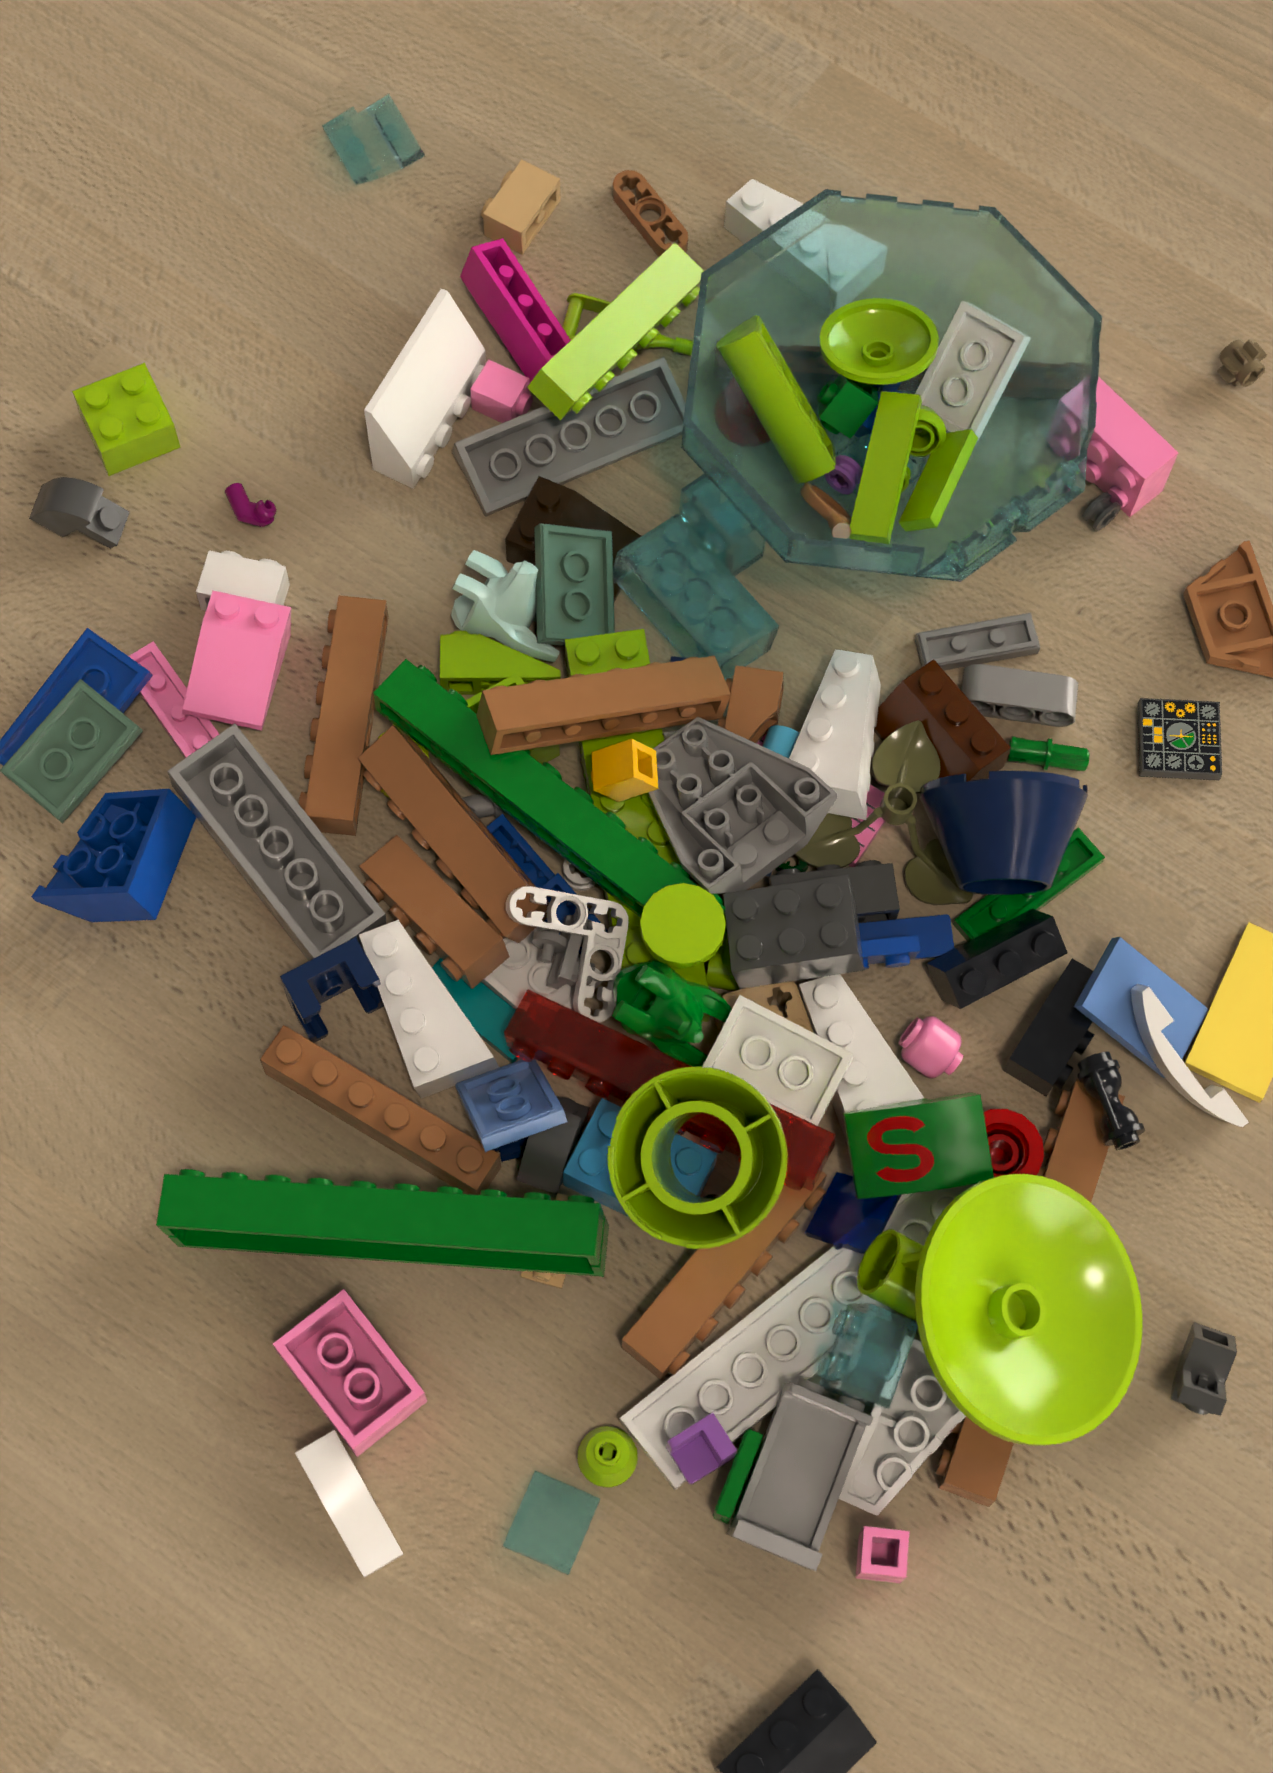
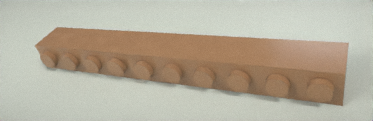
M1076 1079L1069 1091L1064 1089L1061 1091L1054 1113L1061 1115L1057 1130L1051 1127L1048 1130L1043 1144L1044 1152L1048 1153L1044 1168H1040L1037 1176L1060 1182L1081 1194L1091 1203L1109 1146L1104 1145L1102 1140L1104 1135L1100 1128V1121L1104 1113L1102 1103L1090 1096L1085 1090L1083 1083ZM1118 1094L1119 1100L1123 1105L1125 1096ZM965 1417L951 1431V1433L956 1434L951 1451L944 1448L935 1472V1474L942 1476L939 1489L990 1507L996 1501L1014 1443L988 1433Z

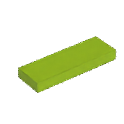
M972 429L946 433L945 442L930 454L898 522L905 532L938 527L978 440L977 435Z

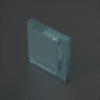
M535 1471L503 1547L569 1575L596 1512L600 1498Z

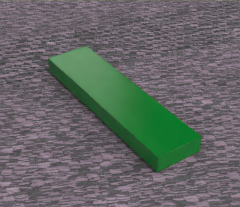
M1078 827L1072 834L1050 889L1030 894L987 895L957 917L953 925L969 942L1031 909L1040 910L1100 865L1105 856Z

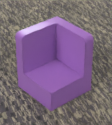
M713 1412L668 1440L666 1445L667 1451L690 1485L735 1458L737 1453L735 1446Z

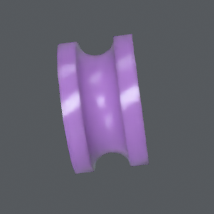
M846 455L836 456L835 469L825 474L824 477L827 483L837 492L849 495L855 490L856 485L860 483L863 470L852 458Z

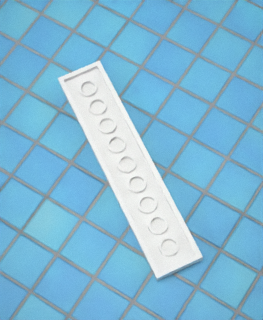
M975 1184L896 1195L682 1367L676 1374L620 1417L622 1425L674 1490L683 1485L686 1479L667 1451V1441L713 1412L731 1442L734 1443L744 1435L745 1431L754 1427L775 1409L785 1383L797 1384L799 1378L810 1381L891 1315L895 1310L862 1294L858 1289V1269L866 1250L879 1234L889 1229L896 1230L924 1246L933 1224L942 1211L954 1198Z

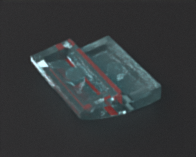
M389 94L359 113L352 106L322 126L356 185L384 177L426 156Z

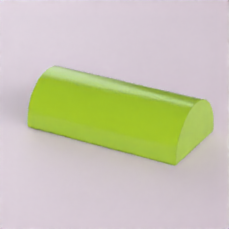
M757 314L722 337L716 344V347L794 481L798 484L809 482L835 469V446L762 319Z

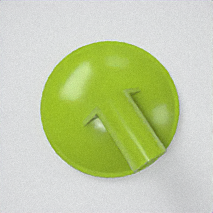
M1010 1174L979 1182L954 1198L942 1211L933 1224L924 1246L896 1230L889 1229L879 1234L873 1240L861 1260L857 1274L859 1291L917 1322L926 1358L944 1392L967 1418L996 1437L1009 1442L1032 1446L1054 1445L1072 1441L1092 1431L1106 1420L1119 1405L1128 1390L1138 1364L1143 1330L1141 1297L1137 1278L1124 1245L1107 1219L1081 1194L1060 1182L1031 1174Z

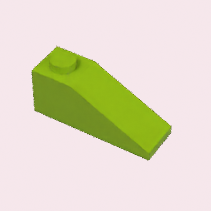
M467 631L440 634V685L447 691L453 689L461 695H476L517 672L525 684L535 680L561 679V670L481 634H469Z

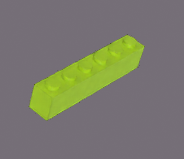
M674 242L539 370L527 388L560 420L571 410L578 414L593 398L589 393L594 388L601 392L615 377L612 370L616 366L621 371L624 370L637 356L634 349L638 345L645 349L660 333L656 330L660 324L667 328L681 313L677 308L678 306L683 304L687 308L702 293L698 285L706 277L707 273Z

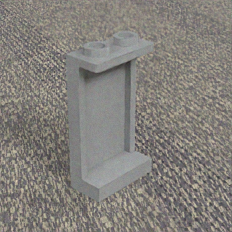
M799 1378L797 1384H784L726 1535L804 1568L816 1571L822 1557V1553L818 1551L865 1427L871 1425L873 1416L863 1413L865 1407L863 1403L840 1395L837 1402L822 1395L824 1387Z

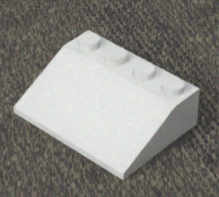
M442 288L364 409L373 470L413 489L420 477L426 478L431 471L434 463L433 456L438 448H444L449 442L453 431L452 426L458 417L463 418L467 413L471 403L470 389L486 364L485 348L449 292Z

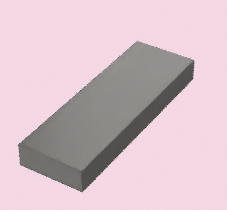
M1031 613L919 632L915 635V643L922 667L934 659L943 670L1038 654L1041 648Z

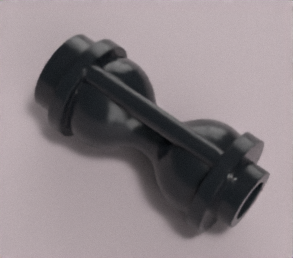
M1101 1052L1078 1062L1077 1065L1080 1072L1077 1077L1079 1082L1083 1083L1085 1090L1090 1096L1102 1103L1104 1109L1100 1121V1128L1104 1135L1102 1138L1104 1145H1114L1116 1150H1123L1140 1142L1138 1136L1145 1131L1143 1123H1139L1137 1115L1130 1108L1122 1105L1119 1100L1118 1093L1121 1088L1122 1078L1118 1071L1120 1068L1118 1061L1112 1060L1110 1052Z

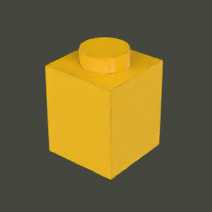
M631 738L591 752L593 791L620 802L658 789L656 750Z

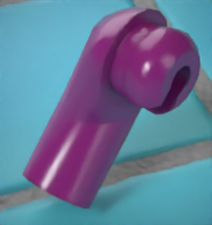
M241 483L231 484L225 489L227 499L236 518L240 522L264 527L274 521L276 506L271 501L266 500L265 503L263 500H259L257 503L250 502Z

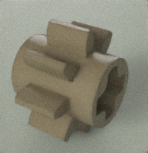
M1241 339L1235 340L1220 353L1219 360L1223 363V366L1217 372L1227 384L1232 383L1233 386H1236L1240 383L1243 387H1247L1257 381L1264 373L1265 366L1260 361L1267 354L1257 342L1252 343L1251 340H1248L1244 343Z

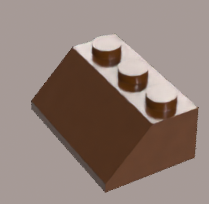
M934 659L904 679L878 707L877 725L874 727V732L882 741L894 731L915 721L922 722L926 734L935 747L940 759L938 779L964 773L966 774V782L988 779L989 771H999L1006 763L1011 747Z

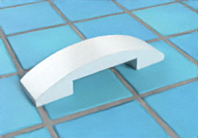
M1139 984L1131 989V999L1139 1033L1152 1060L1169 1083L1188 1101L1204 1112L1240 1127L1249 1123L1224 1088L1212 1084L1206 1089L1202 1088L1161 1032V1030L1174 1021L1149 986Z

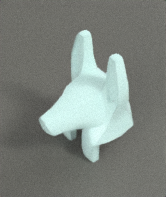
M473 550L465 565L487 577V580L483 584L471 577L459 574L452 588L463 594L454 601L451 617L455 625L461 631H467L469 634H481L494 638L500 643L530 657L555 662L560 651L549 644L537 643V636L529 630L532 621L537 622V567L524 560L523 562H516L508 573L498 560Z

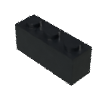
M1031 909L926 964L941 1000L962 1009L1068 952L1054 917Z
M1073 958L1003 1070L1047 1097L1053 1086L1062 1089L1074 1069L1067 1064L1074 1052L1082 1056L1095 1035L1088 1031L1093 1022L1074 1007L1093 970Z

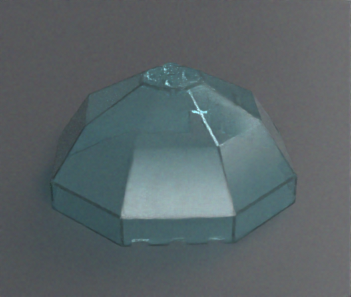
M825 189L701 273L681 448L785 563L961 582L1015 543L1017 538L1012 533L1030 532L1085 491L1087 449L1096 425V388L1099 375V338L1102 316L995 207L979 206L978 210L953 208L954 203L923 200L922 204L897 202V197L866 193V198L841 196V191ZM871 298H886L902 301L917 307L928 315L935 324L939 337L938 347L961 301L975 305L1028 335L1031 339L970 455L938 527L905 532L898 523L929 456H909L907 465L911 471L909 485L900 495L890 543L884 544L850 539V537L847 539L833 537L828 522L803 499L800 489L805 483L798 484L794 481L716 347L718 341L735 327L756 314L760 316L819 420L817 396L828 381L834 383L840 375L826 363L821 354L819 346L820 331L825 320L835 310L851 302ZM928 368L917 376L901 382L897 390L907 394H915ZM824 427L835 446V457L846 455L855 460L863 470L871 434L859 438L853 435L849 439L841 432L836 435ZM824 475L809 481L834 498L852 517L860 483L856 485L855 490L851 494L847 495L833 489L827 483Z

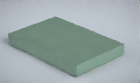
M542 523L535 526V566L538 569L536 579L537 643L565 646V639L615 633L612 531Z
M80 679L0 769V772L63 823L143 730Z

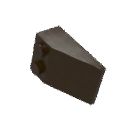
M538 476L505 539L507 562L515 564L525 560L535 566L534 527L540 523L612 531L615 602L645 543V538L575 490Z

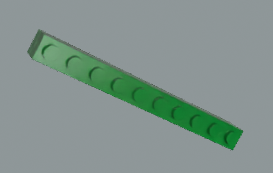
M405 659L373 692L375 708L380 714L640 918L645 904L654 893L662 888L680 883L696 885L690 880V875L681 865L676 862L669 864L658 855V850L649 840L644 837H639L638 839L625 830L626 826L618 816L612 812H607L606 814L593 805L594 801L587 792L579 787L574 789L562 780L561 774L555 767L547 762L539 763L530 756L529 749L490 755L477 714L467 707L468 703L461 694L453 689L447 691L440 686L434 674L425 666L419 665L416 667ZM712 894L723 908L725 915L726 907L723 906L722 899L718 894Z

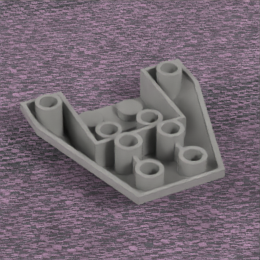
M696 717L653 748L656 750L658 789L648 792L649 798L681 867L703 889L711 894L747 890L808 844L837 799V793L810 768L700 717Z

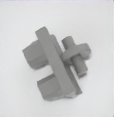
M577 908L574 915L565 916L564 925H571L576 921L578 917ZM588 917L583 926V929L588 930L587 922L591 921ZM554 930L536 931L534 933L532 943L542 949L539 960L547 964L552 962L546 986L557 990L565 984L576 986L580 958H577L580 947L583 945L584 936L565 932L560 933ZM590 962L592 970L595 971V964ZM587 978L586 985H589L592 979Z

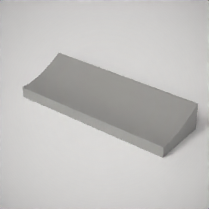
M662 357L614 377L601 392L594 388L589 393L593 398L578 414L571 410L560 420L546 406H543L455 442L452 454L465 475L484 516H489L525 501L538 476L563 485L694 430L696 427L665 358Z

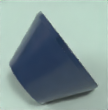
M989 771V779L966 782L965 773L935 779L924 784L920 792L923 806L959 889L976 894L1019 895L1041 892L1051 888L1087 800L1088 786L1083 785V789L1079 788V779L1060 774L1034 771Z

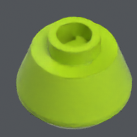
M921 405L910 452V456L913 457L930 456L946 440V426L943 420L928 406Z
M602 1426L590 1431L582 1439L578 1448L577 1460L580 1471L588 1481L600 1487H615L631 1477L637 1465L638 1453L633 1439L625 1431L613 1426ZM601 1448H603L602 1456L599 1455V1450ZM613 1451H616L617 1454H616L615 1458L613 1459V1458H612Z

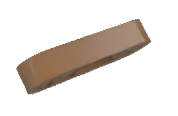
M625 170L618 173L613 180V199L657 256L660 257L672 245L671 242L665 244V235L672 242L678 240V246L687 253V230L644 176L634 170ZM627 186L630 190L636 188V199L638 200L636 204L633 193L630 190L623 191V187ZM645 210H655L661 217L654 222H648L643 220L640 214Z

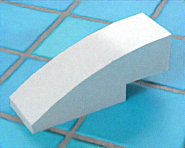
M335 1430L295 1452L364 1578L403 1555Z

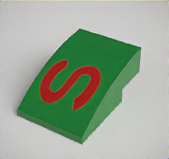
M968 1092L935 1099L923 1098L843 1113L857 1199L947 1189L977 1184L994 1178L981 1094Z

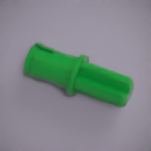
M1011 736L1009 743L1011 749L1007 762L1043 766V770H1048V767L1052 766L1085 771L1088 767L1090 753L1086 748L1053 744L1050 738L1047 741H1036Z

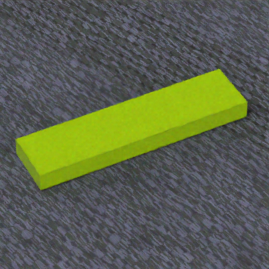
M881 391L850 523V540L890 543L922 404L920 395Z

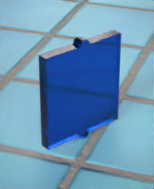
M836 1172L805 1233L807 1237L833 1244L836 1250L846 1248L865 1254L873 1240L883 1232L901 1195L857 1199L853 1176Z

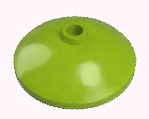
M871 298L854 301L835 310L822 325L819 346L826 363L842 376L868 385H891L911 379L928 368L936 357L939 337L933 321L917 307L893 299Z

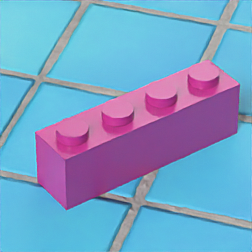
M503 238L471 247L460 278L524 375L531 382L539 370L571 339Z

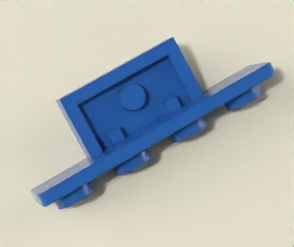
M947 914L859 923L864 970L869 969V964L885 963L887 968L907 966L910 964V960L937 958L955 949L951 919Z

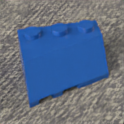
M170 789L105 793L77 833L80 840L68 856L61 854L53 865L57 873L46 888L39 885L31 897L36 902L89 922L156 920L196 816Z

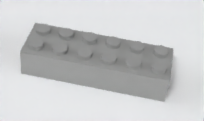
M236 724L230 726L168 770L172 787L308 961L355 937L360 945H362L359 934L386 924L385 912Z

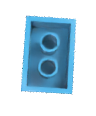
M601 1098L563 1171V1185L629 1217L614 1193L610 1181L607 1158L608 1146H610L612 1132L617 1121L616 1118L622 1107ZM676 1134L672 1142L670 1154L673 1171L679 1182L688 1191L701 1196L715 1168L717 1153Z

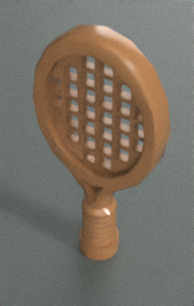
M810 482L805 483L800 489L801 496L828 522L834 539L844 541L849 538L852 519L849 513L824 490Z

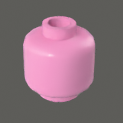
M928 1016L923 1020L919 1017L915 1018L899 1040V1045L902 1046L901 1057L903 1061L927 1078H936L943 1072L948 1075L952 1074L963 1059V1054L959 1052L962 1043L960 1034L934 1016Z

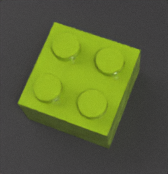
M145 363L72 391L82 420L108 476L181 448L174 423Z

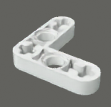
M532 886L519 887L513 890L506 900V911L514 922L521 925L584 936L573 998V1008L576 1015L583 1021L600 1023L607 1020L612 1015L615 1007L613 982L621 971L629 924L625 908L614 901ZM527 893L530 895V902L545 905L547 904L546 896L551 897L552 899L547 907L548 922L542 921L545 915L544 912L531 911L527 913L526 918L523 917V910L516 907L517 900L524 899ZM563 901H570L577 907L578 917L571 925L562 924L556 916L557 907ZM587 904L592 905L589 911L590 914L603 915L607 913L608 909H611V917L617 918V925L609 927L607 933L604 931V924L589 921L587 922L588 930L583 929L588 917ZM598 950L606 951L611 957L610 969L601 975L595 973L590 966L591 956ZM587 978L594 981H608L607 988L598 987L597 1000L603 1001V1008L595 1010L594 1016L590 1015V1008L584 1006L585 998H592L595 985H586Z

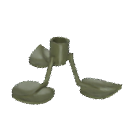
M915 721L890 734L879 745L873 756V776L879 784L888 787L880 807L875 808L866 820H863L858 826L853 828L851 817L827 813L808 844L794 855L801 861L816 868L830 864L839 865L843 868L851 864L860 853V845L854 835L860 834L876 819L882 817L887 823L892 825L906 823L913 852L917 855V857L909 861L905 869V882L911 894L918 900L932 905L965 904L971 901L973 893L959 889L938 839L931 840L926 845L924 851L919 845L915 826L916 818L912 815L917 804L916 794L921 793L920 789L924 784L938 779L940 759L935 747L926 734L922 722Z

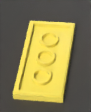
M1248 922L1184 1063L1189 1070L1258 1103L1263 1100L1273 1078V933Z

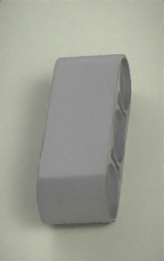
M973 664L964 669L961 691L984 717L1054 727L1069 726L1075 722L1078 682L1071 677L985 664Z

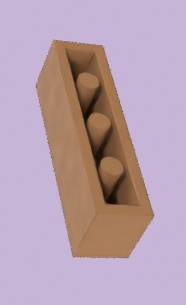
M398 835L393 837L359 866L366 879L363 886L377 903L384 900L391 907L388 912L393 920H399L404 929L409 926L416 933L414 938L419 946L428 955L435 952L443 960L440 963L442 968L455 982L462 979L473 989L510 957L503 938Z

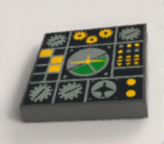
M1140 698L1138 702L1139 777L1219 781L1222 777L1220 702Z

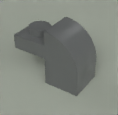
M59 477L41 486L29 519L61 537L77 530L111 549L118 545L130 512L103 497L104 489L95 484L76 478Z
M558 1096L556 1097L564 1109L567 1122L528 1137L517 1176V1181L555 1194L558 1193L562 1185L563 1171L573 1154L575 1143L584 1127L590 1107L578 1104L572 1099Z
M1193 1322L1173 1380L1171 1400L1182 1403L1187 1409L1198 1414L1206 1415L1210 1413L1221 1416L1227 1401L1225 1383L1237 1354L1235 1336Z

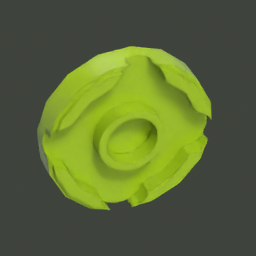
M686 883L668 885L654 893L643 907L640 921L641 936L651 956L661 963L681 969L693 967L695 964H700L713 958L722 945L726 927L723 908L714 895L700 886Z

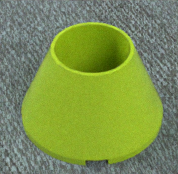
M709 1067L674 1069L662 1073L643 1084L621 1108L616 1118L617 1121L612 1132L610 1146H608L607 1158L610 1181L624 1211L634 1223L652 1237L691 1249L718 1247L733 1242L751 1232L766 1218L776 1204L787 1172L788 1158L785 1135L778 1116L770 1103L755 1087L742 1078L729 1072ZM700 1113H707L724 1121L734 1132L741 1150V1166L735 1182L728 1191L716 1199L703 1198L688 1191L677 1179L671 1164V1146L677 1131L688 1119Z

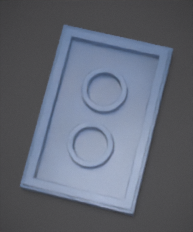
M1121 937L1112 938L1074 1007L1161 1077L1165 1078L1152 1060L1139 1033L1132 1007L1131 989L1137 984L1149 986L1174 1021L1161 1030V1032L1181 1059H1183L1209 1009Z
M534 1056L458 1082L455 1085L459 1099L485 1152L567 1122L564 1109Z

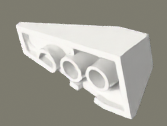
M907 1327L870 1415L873 1416L871 1425L865 1427L838 1498L876 1516L880 1514L912 1478V1475L924 1461L936 1451L956 1425L966 1417L953 1404L933 1374L919 1333Z

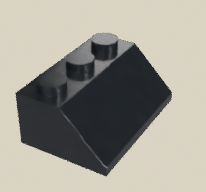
M817 1669L714 1770L717 1773H847L877 1742L851 1705Z

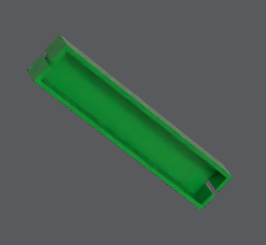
M193 1169L179 1170V1175L164 1174L156 1226L165 1235H169V1238L178 1247L604 1277L609 1224L606 1216H604L601 1204L594 1203L595 1200L588 1196L572 1195L568 1197V1201L550 1200L551 1197L544 1193L528 1192L524 1194V1198L507 1197V1193L493 1189L481 1190L480 1195L463 1194L462 1189L449 1186L438 1187L437 1192L420 1191L418 1186L404 1183L394 1184L393 1189L376 1188V1184L368 1181H351L350 1186L333 1185V1181L324 1178H309L307 1183H293L290 1178L280 1175H266L264 1181L248 1180L247 1175L236 1172H224L221 1178L205 1177L206 1174L204 1172Z

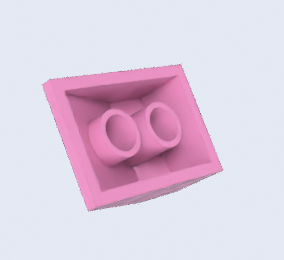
M212 591L202 621L182 713L262 731L291 635V607Z

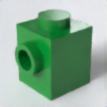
M841 374L834 383L828 381L817 396L821 424L831 433L838 435L841 432L849 439L852 438L879 404L878 390L875 386L855 382Z

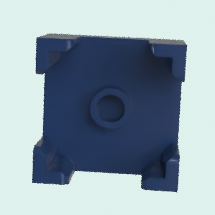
M356 937L280 976L288 1003L308 1039L313 1043L328 1036V1030L319 1015L321 1011L320 1004L352 988L367 1014L384 1007L377 987L381 985L380 979Z

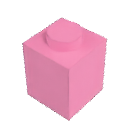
M488 360L470 389L472 409L501 423L528 413L533 401V396L530 395V390L527 388L530 384L529 378Z
M864 1526L859 1532L856 1579L901 1583L907 1574L909 1531Z

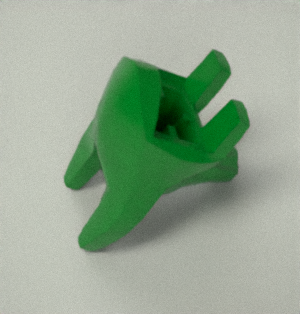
M658 961L637 963L622 969L613 982L616 1008L612 1016L621 1022L625 1031L651 1041L663 1055L680 1064L693 1067L703 1066L708 1055L690 1043H700L704 1038L702 1032L704 1014L726 1022L732 1008L721 995L705 985L687 981L670 966Z

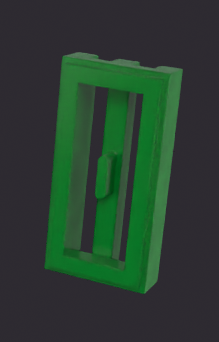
M751 1429L745 1431L713 1512L714 1519L725 1524L729 1523L763 1434Z

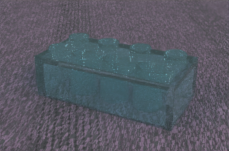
M678 513L617 552L613 567V580L682 657L702 658L715 656L726 680V678L734 675L735 665L746 667L771 650L779 625Z

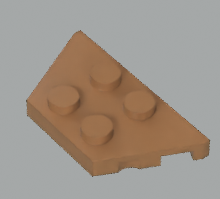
M1248 540L1241 543L1237 550L1225 560L1221 559L1212 566L1205 576H1200L1188 585L1183 596L1207 664L1273 678V604L1251 542Z

